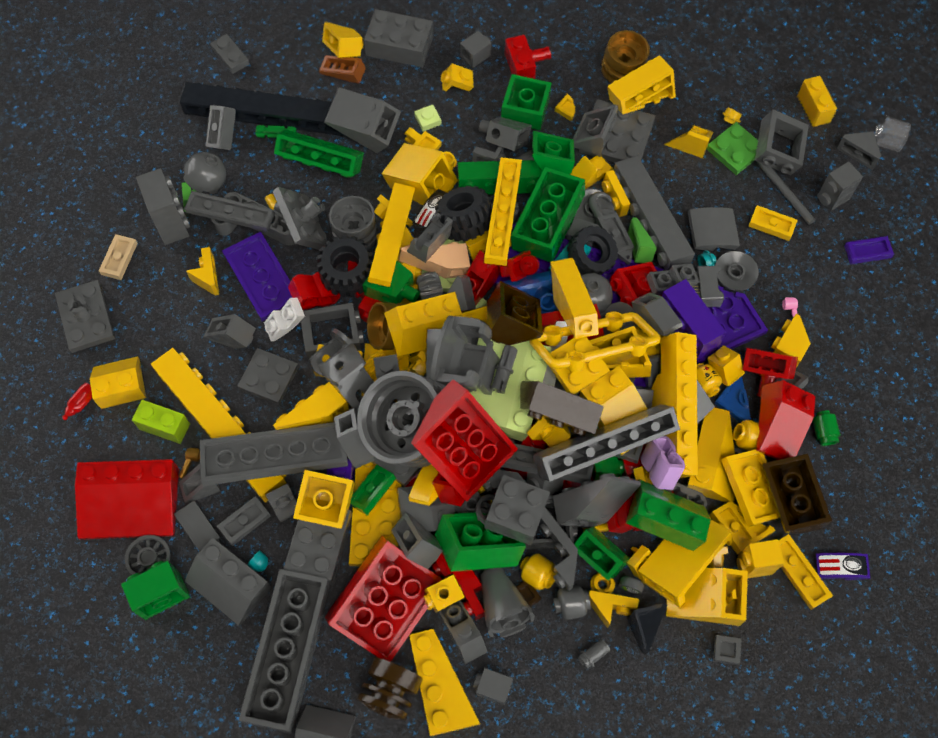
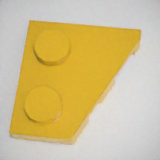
M732 501L710 513L713 521L718 524L723 523L731 530L733 540L731 546L737 555L748 544L758 543L776 531L771 525L767 527L762 523L747 527L740 507Z

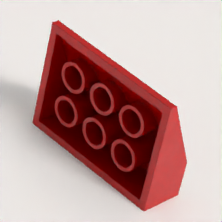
M454 379L434 398L411 442L466 501L518 450L472 394Z
M173 459L77 462L75 498L78 539L136 538L145 535H155L158 537L175 536L176 517L174 514L177 508L179 467Z
M381 536L326 614L325 619L331 627L378 658L391 662L428 609L423 597L427 595L425 589L444 579L430 569H426L407 559L402 549Z

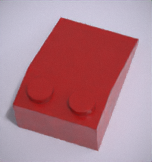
M785 380L762 386L759 436L756 451L776 460L797 456L814 418L815 395Z

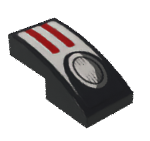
M440 189L435 191L424 203L413 224L426 229L436 215L435 206L438 200L442 199V196L447 194V192Z

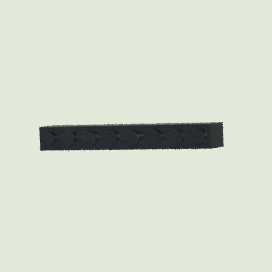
M186 82L180 99L182 110L187 115L209 118L210 105L223 106L236 110L235 121L266 126H285V128L289 126L295 127L296 130L343 136V133L324 123L332 104L329 101L307 99L299 96H285L278 93L271 94L242 90L240 88H227L219 85H205L198 82Z

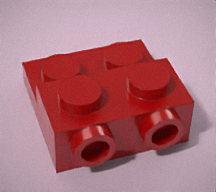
M652 261L619 268L611 276L610 284L612 291H617L621 298L620 302L627 303L632 307V301L649 292L652 293L646 278L649 272L657 271Z

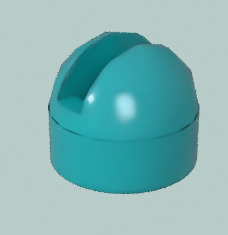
M259 550L247 566L256 572H261L266 569L268 558Z

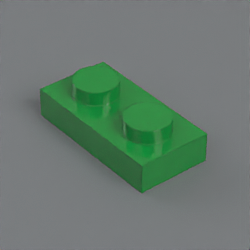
M376 465L352 495L350 505L368 516L397 478L393 473Z

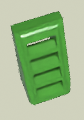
M633 217L627 233L635 247L632 252L634 261L636 263L651 262L656 252V246L638 218Z

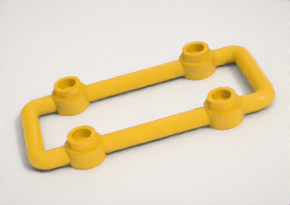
M612 311L608 312L605 318L598 319V329L606 327L611 332H617L623 326V323L633 321L649 338L632 336L629 338L628 343L586 353L573 350L567 352L565 358L555 359L541 342L545 341L549 346H557L562 337L573 335L568 326L562 328L555 325L546 326L541 338L529 340V343L549 367L554 369L567 367L569 371L579 372L584 367L585 362L627 352L636 357L643 356L647 351V347L657 345L661 337L639 314L634 312L621 314Z

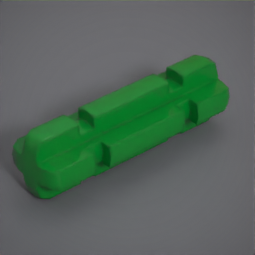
M258 125L256 127V137L265 138L267 136V138H277V133L290 130L296 133L297 131L295 127L289 126L287 128L285 126H268L266 128L265 125Z

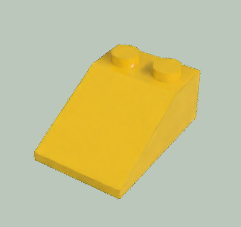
M619 366L581 390L579 396L604 406L598 423L599 428L647 410L634 384Z

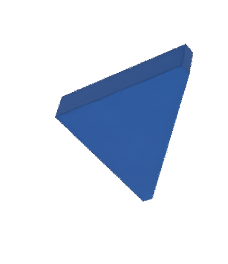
M741 376L729 387L727 386L714 403L719 408L730 411V415L740 423L744 420H751L747 393Z

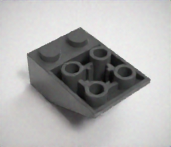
M339 87L324 123L378 154L389 145L401 111L383 100Z
M604 474L600 476V480L582 482L581 486L577 488H565L562 490V493L553 496L557 523L559 525L591 528L607 523L639 488L641 482L631 480L628 476L615 477V474Z

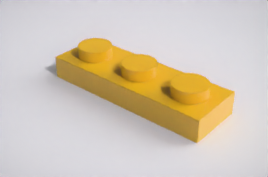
M788 534L778 540L785 563L781 566V569L810 610L833 596L791 536Z

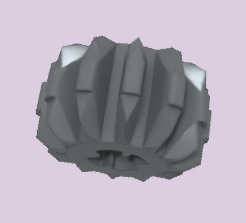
M426 272L417 277L421 300L444 295L439 275L436 272Z

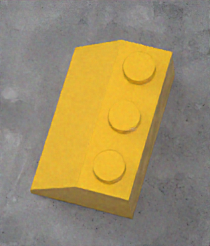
M455 292L397 306L384 313L398 357L427 349V329H442L448 316L462 317Z

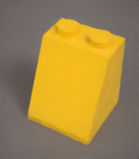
M406 143L402 145L381 173L391 189H393L394 182L415 187L412 200L421 205H424L429 197L438 189L449 193L458 181L443 151Z

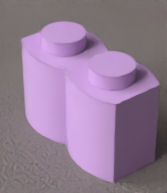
M667 436L648 442L640 457L642 465L649 472L650 480L656 488L662 490L674 489L685 469V463L681 456L676 453L674 443Z

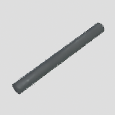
M757 161L758 166L807 224H812L815 218L772 167L765 166Z

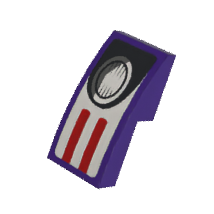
M816 554L817 571L821 579H870L868 554Z

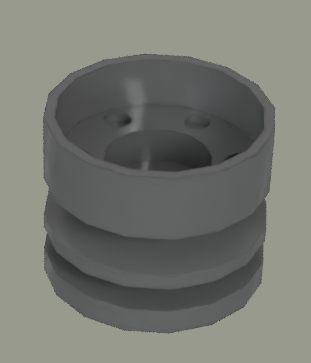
M347 196L333 204L329 212L333 238L338 237V239H341L342 235H347L348 238L355 236L357 241L362 239L365 241V245H368L371 249L376 243V235L378 234L374 208L371 203L363 197Z

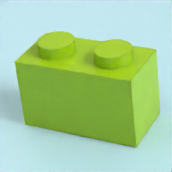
M141 400L132 418L133 423L139 430L181 444L190 426L184 414L145 400Z

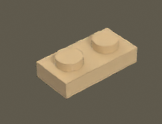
M115 234L101 264L99 273L103 276L122 280L138 244L136 239Z

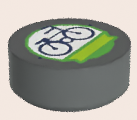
M622 577L618 587L628 593L642 595L644 584L631 577Z

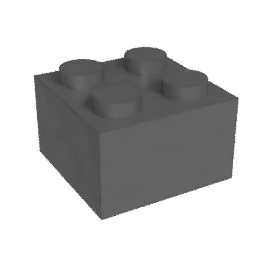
M503 475L484 528L531 546L550 492Z

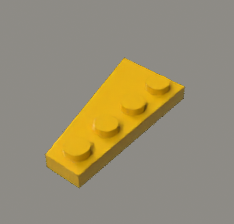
M434 629L410 634L417 674L423 678L420 689L430 737L480 725Z

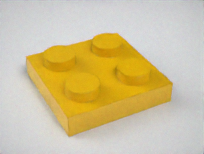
M587 337L573 338L550 352V354L555 359L565 358L569 351L577 350L586 353L594 351L595 348ZM602 359L585 362L584 367L579 372L569 371L567 367L560 369L550 367L566 392L573 395L610 372Z

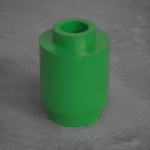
M828 410L817 412L816 417L812 420L817 441H820L821 446L839 443L840 431L836 415L830 414Z

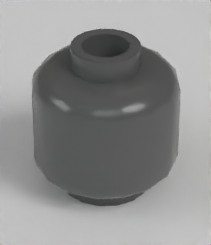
M574 585L570 591H567L565 587L560 588L557 593L558 598H553L556 613L561 612L565 620L584 617L587 614V610L591 609L588 591L583 590L580 585Z

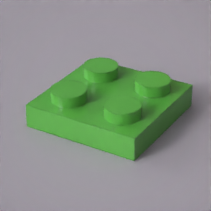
M735 122L710 142L707 150L730 171L738 175L755 161L758 140L740 124Z

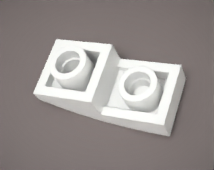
M289 298L281 310L272 311L264 322L265 330L271 341H276L287 334L305 317L298 298Z

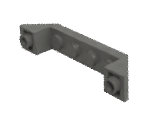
M498 470L483 485V488L487 492L491 491L493 494H496L503 475L522 482L525 481L518 472ZM544 508L539 522V529L546 538L550 536L555 542L553 546L561 557H566V559L554 567L553 573L555 575L553 579L561 589L565 587L567 591H570L574 585L578 549L548 510Z

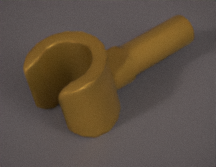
M188 448L186 450L185 464L178 477L182 479L185 477L192 461H200L199 449Z

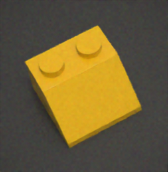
M138 356L93 367L90 376L92 397L101 409L146 398Z
M305 470L293 518L342 529L350 507L355 482L349 479Z

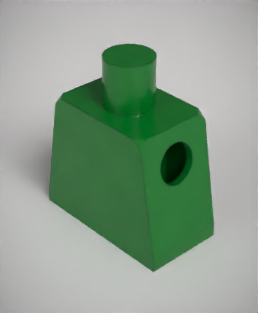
M398 261L395 265L390 287L370 283L368 278L362 284L365 296L381 302L397 304L401 303L403 298L415 302L420 294L419 290L412 287L414 284L412 272Z

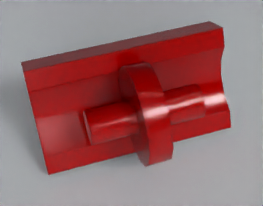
M530 250L523 251L508 259L507 266L499 265L501 277H511V282L518 281L527 275L536 273L539 270V261L535 256L531 255Z

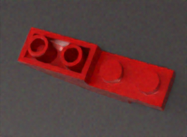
M441 553L439 558L431 565L435 574L439 577L442 576L443 579L454 575L465 597L466 602L463 605L469 615H473L476 621L484 617L485 611L475 594L482 590V585L473 570L451 572L443 553Z

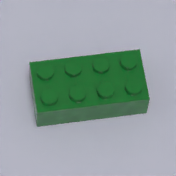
M545 167L511 234L512 249L519 252L530 250L531 255L548 262L554 261L584 198L585 179Z

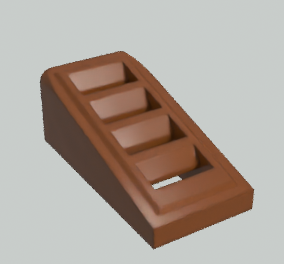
M325 55L319 69L320 74L353 83H360L365 72V66L361 58H338L337 56Z

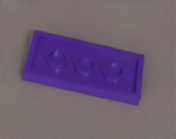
M261 232L222 250L224 257L262 322L269 317L272 311L281 310L289 298H292L288 289L290 280Z

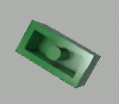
M595 527L586 529L574 544L578 549V555L608 581L615 578L630 559Z

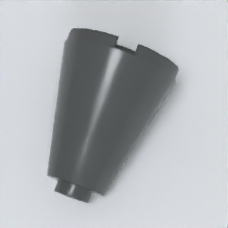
M503 568L484 569L480 575L488 634L494 637L493 633H499L501 638L514 635L527 628L525 623L528 620L531 623L534 621V612Z

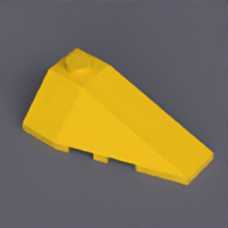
M714 407L703 420L697 445L698 476L689 478L688 487L701 492L707 498L727 503L729 501L734 502L735 494L721 462V459L735 455L730 411Z

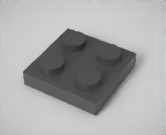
M257 348L237 387L241 391L280 406L299 365Z

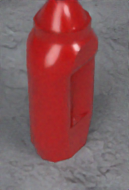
M82 384L68 400L65 415L62 416L63 420H67L68 417L81 412L93 398L90 384Z

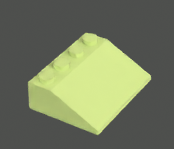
M478 338L477 345L487 346L482 338ZM493 341V350L501 358L506 345ZM529 341L510 345L515 347L518 352L512 367L514 372L510 374L504 394L497 393V389L492 392V395L483 394L478 388L476 391L470 392L509 438L523 441L528 436L527 432L531 429L533 418L527 416V411L520 409L521 382L539 381L543 383L547 364L530 345ZM543 345L550 353L552 348Z

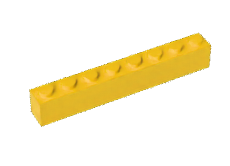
M171 348L151 363L158 376L211 439L246 434L242 430L244 425L236 415L232 418L228 413L230 411L228 405L222 399L218 401L214 397L217 393L209 383L204 385L201 381L203 376L196 368L191 369L187 365L190 361L183 352L178 354L174 348ZM286 475L246 481L266 503L268 501L266 494L285 485L284 477Z

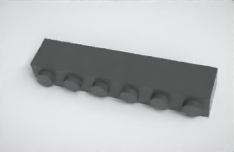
M639 156L615 162L614 172L630 202V212L632 216L638 218L656 246L655 253L659 265L663 266L666 271L672 265L692 263L695 253Z
M660 404L596 429L595 434L586 433L585 437L578 436L532 455L539 477L550 482L678 431L680 426L674 407Z

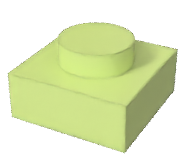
M434 105L414 111L415 118L422 131L441 125V119Z

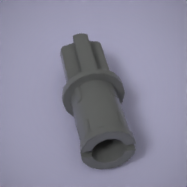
M506 345L504 347L499 364L495 366L496 373L490 387L492 391L497 389V393H505L510 374L514 372L512 367L518 352L513 346Z

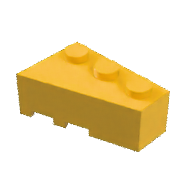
M659 55L608 85L609 100L618 106V110L623 115L642 109L645 106L644 104L650 102L654 104L660 103V99L665 97L675 98L674 70Z
M635 326L590 340V343L595 350L628 343L630 337L639 335ZM630 352L602 358L610 371L619 366L628 378L651 377L652 364L646 352L640 357L633 356Z

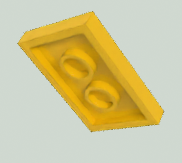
M755 449L721 459L747 527L780 518L762 468V464L767 463L764 454Z

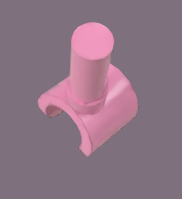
M786 297L782 301L783 310H791V315L794 317L797 314L798 301L794 297Z

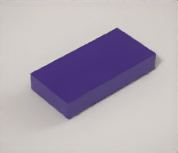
M888 236L846 242L844 245L850 265L889 259L894 256Z

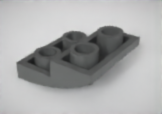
M708 207L690 209L688 211L694 249L713 251L718 247L736 250L740 246L733 209Z

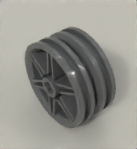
M395 371L377 379L365 392L358 409V432L365 448L374 457L387 463L410 468H421L431 465L411 442L434 398L445 387L436 381L409 371ZM397 399L398 402L392 405L393 401Z

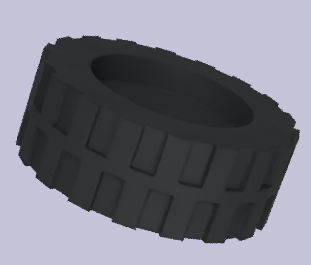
M588 226L577 232L569 240V246L567 247L568 258L574 259L582 275L586 273L601 275L616 264L615 261L618 259L617 243L606 229H602L600 226ZM593 241L600 248L602 256L599 261L594 262L587 257L584 251L586 242Z

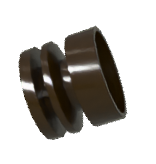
M376 657L373 659L368 674L376 680L375 685L370 683H363L362 688L371 692V695L359 693L356 699L362 702L369 710L390 719L406 721L408 714L400 710L399 706L412 707V704L403 696L405 693L417 695L423 678L404 667Z

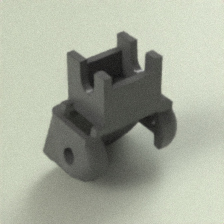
M448 316L440 331L431 366L432 380L447 386L454 379L469 392L476 391L478 388L483 394L492 395L493 391L490 387L495 366L499 364L500 358L493 350L494 343L491 341V328L485 322L476 318ZM466 336L482 338L487 346L466 344Z
M333 329L330 331L333 339L310 357L309 362L312 369L317 374L324 376L327 379L326 381L330 382L347 401L348 407L351 406L358 410L360 403L356 398V391L360 389L365 394L374 381L363 367L366 362L353 342L341 331ZM324 355H329L330 358L327 361L323 362L322 357Z

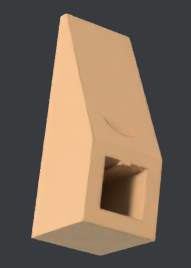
M451 242L447 245H441L426 263L407 252L410 245L401 248L398 257L399 261L427 272H436L443 278H456L459 275H466L470 268L466 243Z

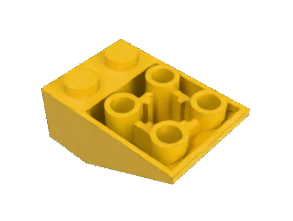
M328 382L317 387L309 398L299 401L288 414L281 415L273 426L275 430L332 423L335 422L334 417L349 411V407L343 396Z
M705 568L684 594L686 601L681 608L667 599L666 617L740 626L746 621L748 571L727 568Z

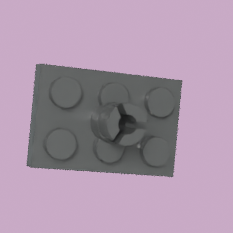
M277 187L273 194L295 244L320 250L321 247L325 248L327 236L322 230L318 215L325 210L323 203L319 206L317 205L321 200L317 197L310 199L305 194Z
M98 280L55 293L71 353L115 339L101 284Z

